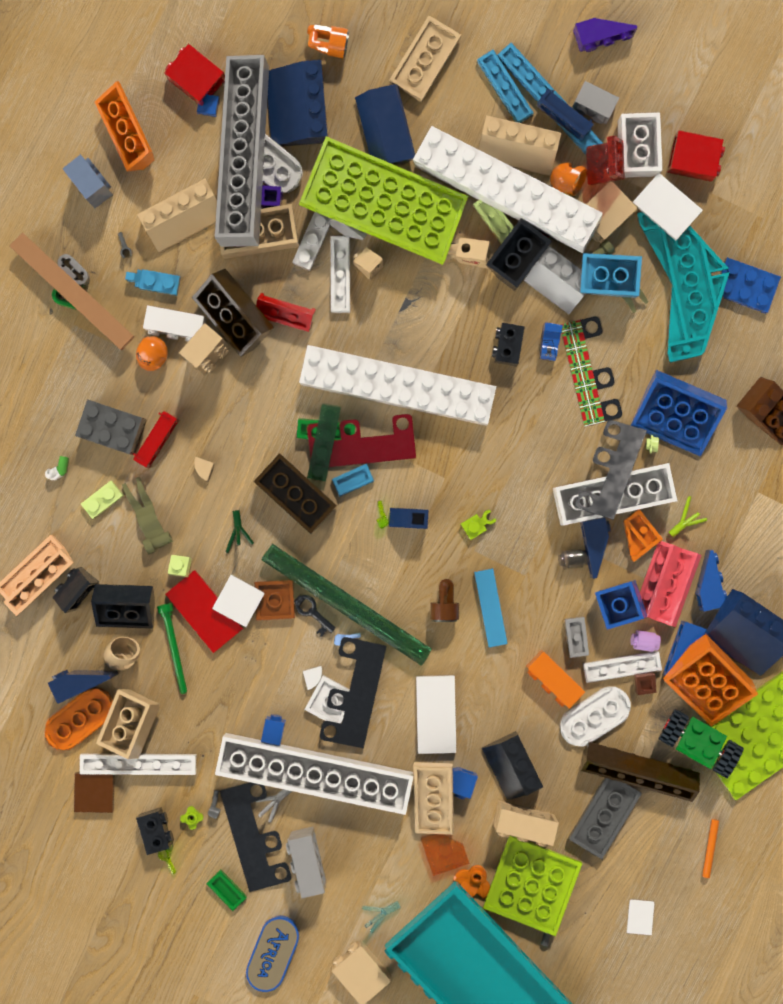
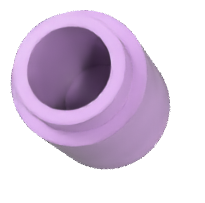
M636 630L635 634L632 633L630 643L634 649L653 652L654 650H659L661 638L653 632Z

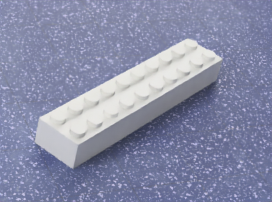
M431 126L413 158L416 168L517 220L522 218L536 230L581 253L585 251L602 220V212Z
M307 345L299 381L300 385L485 426L489 422L496 386L310 345Z
M225 733L222 738L215 775L404 815H406L414 777L411 771L282 744L279 746L264 743L258 739Z

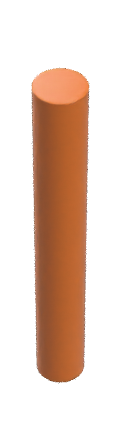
M716 819L711 820L702 874L705 878H710L719 827V820Z

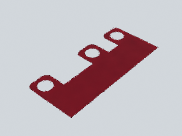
M410 414L393 416L394 434L362 438L358 420H343L340 422L341 440L328 441L325 423L309 424L307 426L312 469L415 459L416 449L412 416ZM406 418L409 422L408 428L400 430L396 425L397 420ZM348 423L354 424L356 426L355 434L347 435L344 432L345 425ZM314 427H321L324 434L321 438L316 439L312 436L311 431Z

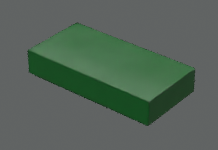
M222 869L206 883L232 911L247 898V895Z

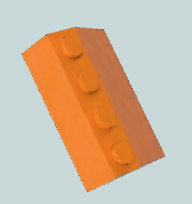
M707 634L692 643L663 678L711 727L758 695L753 681Z

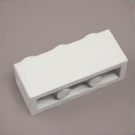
M147 305L143 329L148 331L149 335L159 336V334H166L169 339L178 340V337L186 338L185 341L188 342L204 323L206 324L207 319L201 315Z

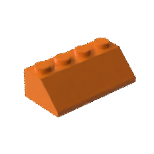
M116 81L95 101V104L126 170H144L155 161L154 156L120 82Z

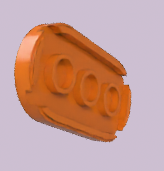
M90 688L52 715L46 722L44 731L48 744L58 750H69L104 725L113 703L111 695L101 688Z

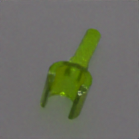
M381 500L377 501L381 517L376 519L382 529L388 526L389 522Z
M165 850L167 857H163L161 851L158 852V858L162 861L165 860L171 873L175 874L176 870L170 859L171 850Z

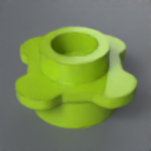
M189 806L187 812L181 815L180 820L182 823H186L189 829L193 830L197 827V823L203 820V814L199 813L195 807Z

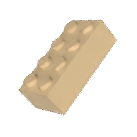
M292 204L261 209L259 246H220L223 258L228 259L299 247Z

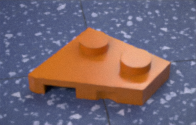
M640 509L623 520L630 557L633 562L663 540Z

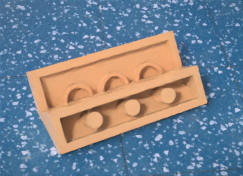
M53 535L45 539L0 582V593L6 599L4 604L16 616L25 610L74 563L66 548Z

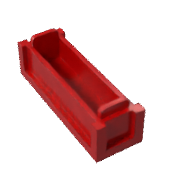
M260 293L256 302V306L270 321L307 332L312 327L315 308H305L265 296L264 293Z
M165 411L158 413L161 415L138 453H133L135 456L133 460L145 468L151 467L180 421Z

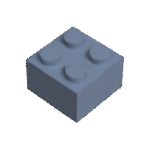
M80 154L62 168L94 208L113 195L109 190L111 188L110 184L89 158L84 159Z

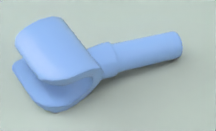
M337 634L334 638V644L340 646L342 638H360L361 634Z

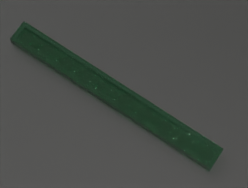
M273 543L261 559L263 562L422 666L432 650L430 647Z

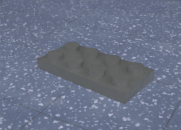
M604 778L570 833L569 840L603 859L642 793L626 783Z

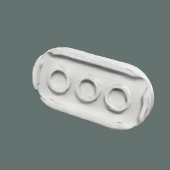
M265 134L263 182L268 186H280L283 193H289L295 190L301 183L303 176L302 167L295 157Z
M604 687L563 715L560 721V732L563 738L569 744L575 746H586L588 742L597 740L628 718L631 708L630 699L624 691L617 687Z

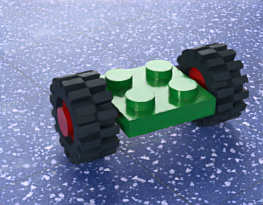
M675 709L667 720L658 739L673 747L679 736H681L676 750L709 769L713 767V771L728 778L740 760L744 748L728 740L722 749L727 736L693 716L686 729H684L689 716Z

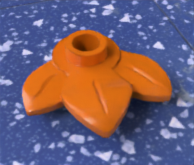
M474 865L469 870H459L453 878L454 881L461 884L471 897L477 894L484 899L490 889V884L486 880L487 872L480 865Z

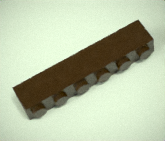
M588 742L583 751L581 771L690 802H693L700 792V773L691 769L681 768L598 743Z

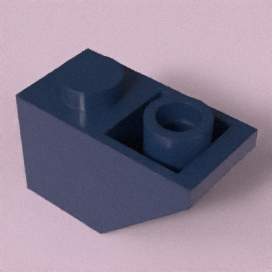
M390 508L389 527L428 529L429 510Z

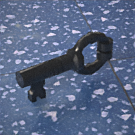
M300 594L294 600L295 608L299 614L312 616L321 623V629L316 632L321 634L320 637L327 630L330 633L335 630L336 627L317 611L316 602L313 597ZM305 599L309 600L312 604L308 612L300 608Z

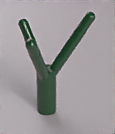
M240 510L232 511L234 529L227 545L226 553H229L235 536L237 545L240 546V531L251 545L254 544L242 527Z

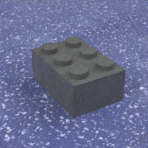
M87 399L75 436L133 455L136 452L146 419Z

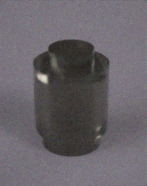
M581 549L561 551V555H558L559 566H563L564 570L583 568L584 565L588 564L586 551Z

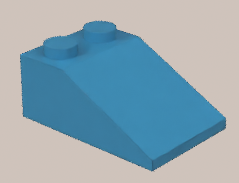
M583 253L580 293L615 297H638L640 292L642 256Z

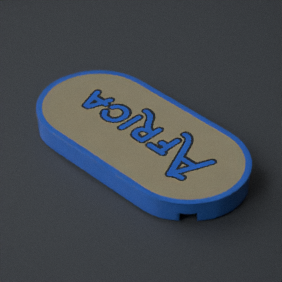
M283 915L275 916L267 920L262 927L246 968V977L249 984L258 991H273L280 986L299 940V930L291 918Z

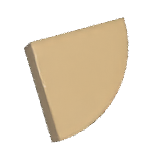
M195 457L194 465L196 472L201 478L208 481L214 463Z

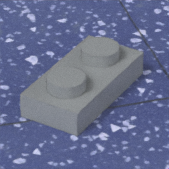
M585 617L564 619L569 657L588 656L589 649Z

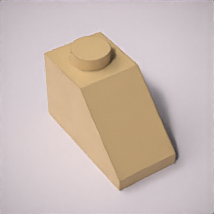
M367 247L364 250L360 249L353 257L355 259L353 261L354 266L369 280L383 268V259Z

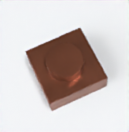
M654 672L634 675L637 695L657 693Z

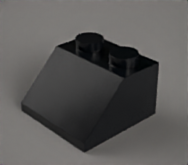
M83 567L73 568L67 574L68 579L64 584L60 583L54 590L56 594L53 596V599L64 613L75 611L94 589L95 584L99 583Z

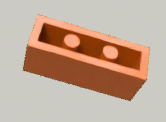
M543 650L526 665L529 669L527 673L534 680L538 678L543 683L541 687L548 694L553 692L557 696L554 700L562 707L566 705L570 709L585 693Z

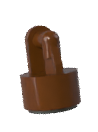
M444 579L439 584V602L430 603V619L434 622H457L459 620V603L454 602V583L450 579Z

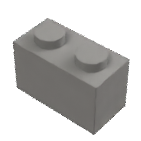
M585 81L572 108H575L581 115L587 114L593 117L592 119L597 123L607 124L619 97Z

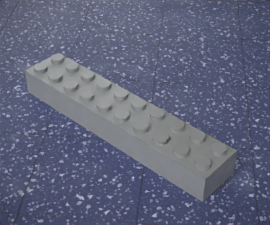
M264 55L226 56L215 239L221 247L259 246L269 65Z

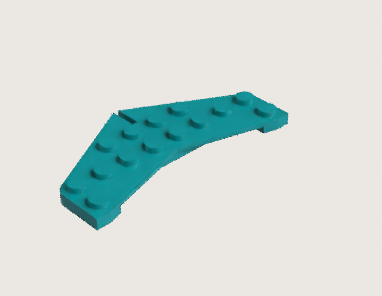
M643 212L637 213L639 225L672 283L667 350L669 363L701 356L706 350L730 272L711 276V273L728 270L729 268L691 226L675 241Z

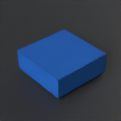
M207 94L203 98L204 104L202 106L198 104L197 113L216 117L220 100L219 96Z

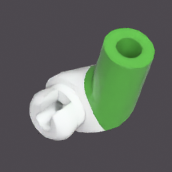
M60 456L58 466L46 470V478L57 480L64 476L67 472L69 458Z

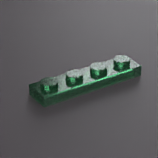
M322 403L307 478L326 482L341 406Z

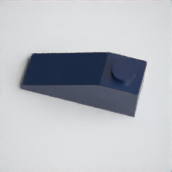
M606 518L580 522L590 578L592 579L598 577L609 538L608 532H611L610 523L606 521Z

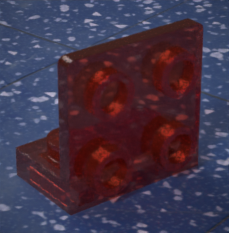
M616 136L607 137V143L586 147L588 185L625 179L623 140Z

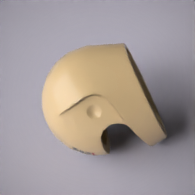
M118 637L106 646L104 661L112 670H126L138 659L140 655L139 644L132 638ZM128 644L133 645V647L135 648V653H134V651L128 646Z

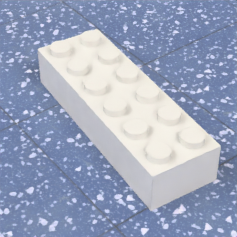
M669 463L632 471L616 514L677 501ZM606 477L553 488L560 525L603 517L578 509L575 503L579 493L582 491L599 496ZM583 496L580 503L584 507H590L593 504V499L590 496Z

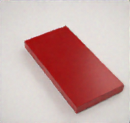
M196 570L192 571L188 577H185L165 594L213 653L244 629L236 621L212 609L218 596Z

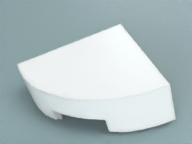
M322 666L303 671L308 690L315 687L320 681Z

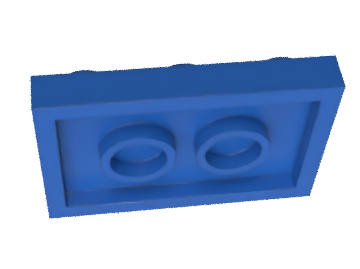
M727 257L724 263L729 269L720 272V274L730 272L722 298L765 314L768 313L781 277Z

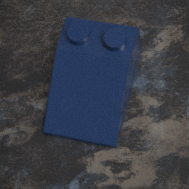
M65 670L52 676L53 680L48 682V685L57 704L115 677L119 673L118 671L74 670L71 672Z

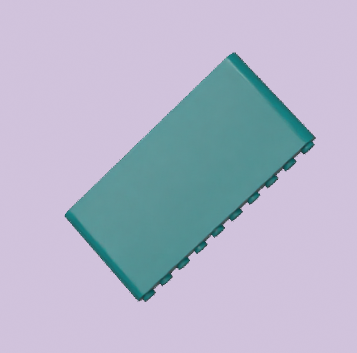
M454 881L385 944L386 949L384 951L390 959L394 958L398 962L399 968L404 973L408 972L414 984L417 986L421 985L425 995L429 999L433 998L436 1004H573L457 881Z

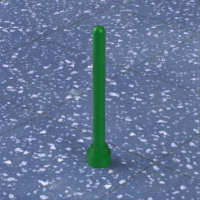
M172 603L159 605L157 610L158 614H161V617L164 619L179 691L181 694H186L187 686L171 619L173 605Z

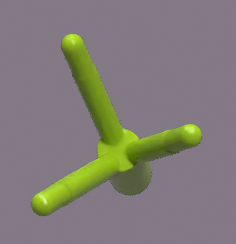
M691 496L687 498L681 521L669 531L673 538L685 527L707 521V518L694 520L700 515L699 512L685 520Z

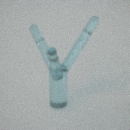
M398 901L384 908L363 906V910L381 912L364 925L365 928L375 923L370 929V932L373 933L386 915L401 908Z

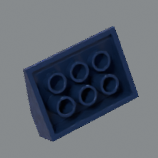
M321 60L301 61L269 70L268 109L271 139L281 147L320 144L324 142L326 136L328 137Z
M732 589L704 635L707 634L727 655L759 676H762L783 656V619L746 594Z

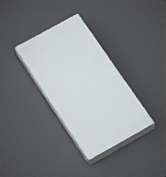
M416 676L418 754L456 753L455 676Z

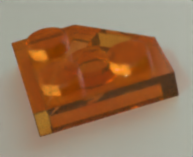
M430 834L421 837L433 876L470 864L463 843L455 841L445 834Z

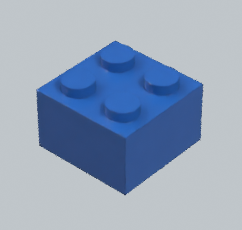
M636 580L595 592L607 630L647 617Z

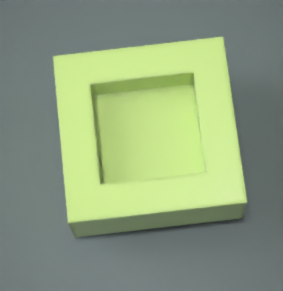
M171 555L168 574L188 577L192 558Z

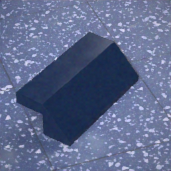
M393 84L370 89L356 96L355 100L369 154L395 165H403L412 161L415 157V151L398 85Z

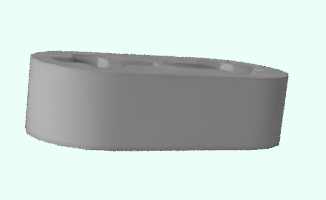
M64 254L59 257L58 266L81 287L89 283V273L72 256ZM64 260L70 261L69 263L73 267L71 270L67 266L64 267ZM76 271L81 275L84 274L83 281H76L78 279V277L74 274Z

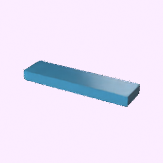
M494 49L478 58L477 63L513 120L517 123H522L533 116L532 109Z
M492 568L476 571L474 575L488 647L508 644L494 570Z

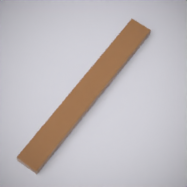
M23 232L9 245L11 249L121 351L135 338Z

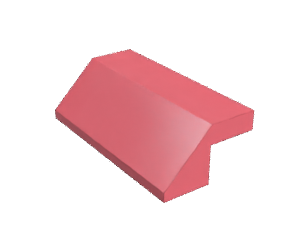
M663 541L657 544L640 590L648 618L676 628L702 555Z

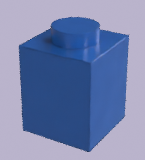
M271 714V717H266L261 742L280 746L286 720L282 719V716Z

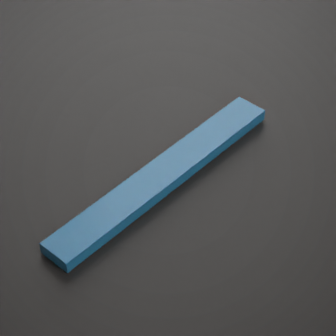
M512 43L497 55L502 64L537 102L548 88L551 91L554 90ZM554 91V94L563 100V98L556 91ZM558 124L598 169L614 155L592 130L581 142Z

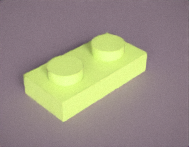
M110 481L82 502L81 505L89 516L95 519L124 495L115 483Z

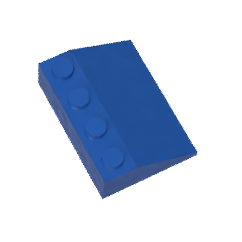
M655 370L631 426L647 430V434L659 437V439L701 457L727 410V400Z

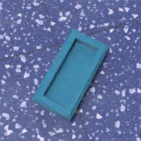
M364 464L333 478L332 481L340 497L374 482V479L367 464Z

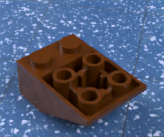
M760 377L738 403L737 408L778 444L783 445V390L775 381Z

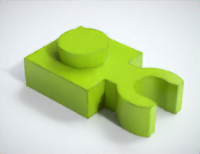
M486 510L481 518L475 514L461 523L470 540L487 530L484 526L485 524L496 522V518L491 521L486 518L491 510Z

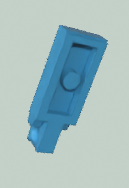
M137 269V273L126 272L125 280L134 282L135 287L141 290L178 296L181 279L178 275Z

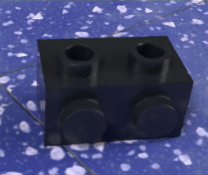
M502 323L500 327L496 328L495 339H498L497 346H493L492 357L495 358L494 363L518 366L525 326Z
M162 807L137 816L136 820L147 855L167 850L171 847L174 837L172 831L168 830V817L166 812H163Z

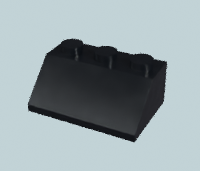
M521 218L487 262L486 266L500 281L515 291L552 241Z
M95 584L91 605L96 627L153 629L155 608L153 586Z
M516 731L482 747L507 800L527 796L543 788Z

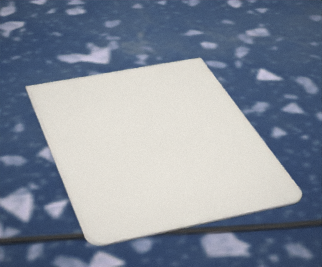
M630 900L627 933L652 935L653 901Z

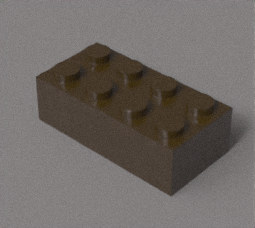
M226 268L212 273L192 297L240 357L253 351L274 329L272 324Z
M280 453L253 481L310 534L337 507L329 497Z

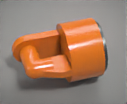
M317 25L308 26V46L331 57L343 59L346 56L349 37L348 29L336 26L331 28ZM317 39H326L329 40V42L319 41Z

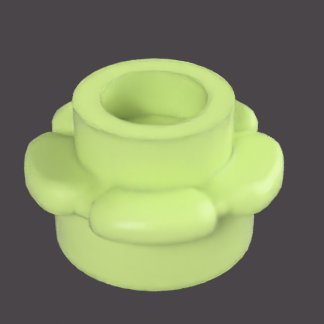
M651 435L650 439H646V450H649L650 454L658 452L659 437Z

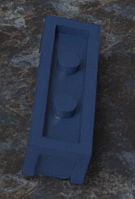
M548 88L539 99L537 107L582 142L594 125L592 120L588 121L555 95V90L551 91Z

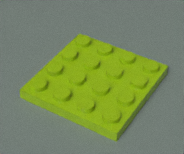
M510 835L484 901L483 909L556 937L582 862L537 844L519 841L517 837Z

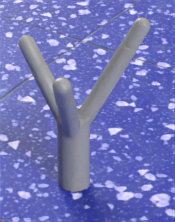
M282 789L275 796H268L263 800L256 801L273 800L258 816L262 817L274 805L268 820L272 822L280 801L292 791Z

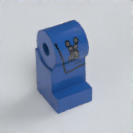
M545 322L542 332L540 359L556 361L563 325Z

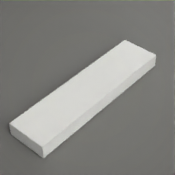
M331 236V313H350V237Z
M659 651L583 663L586 683L662 671Z

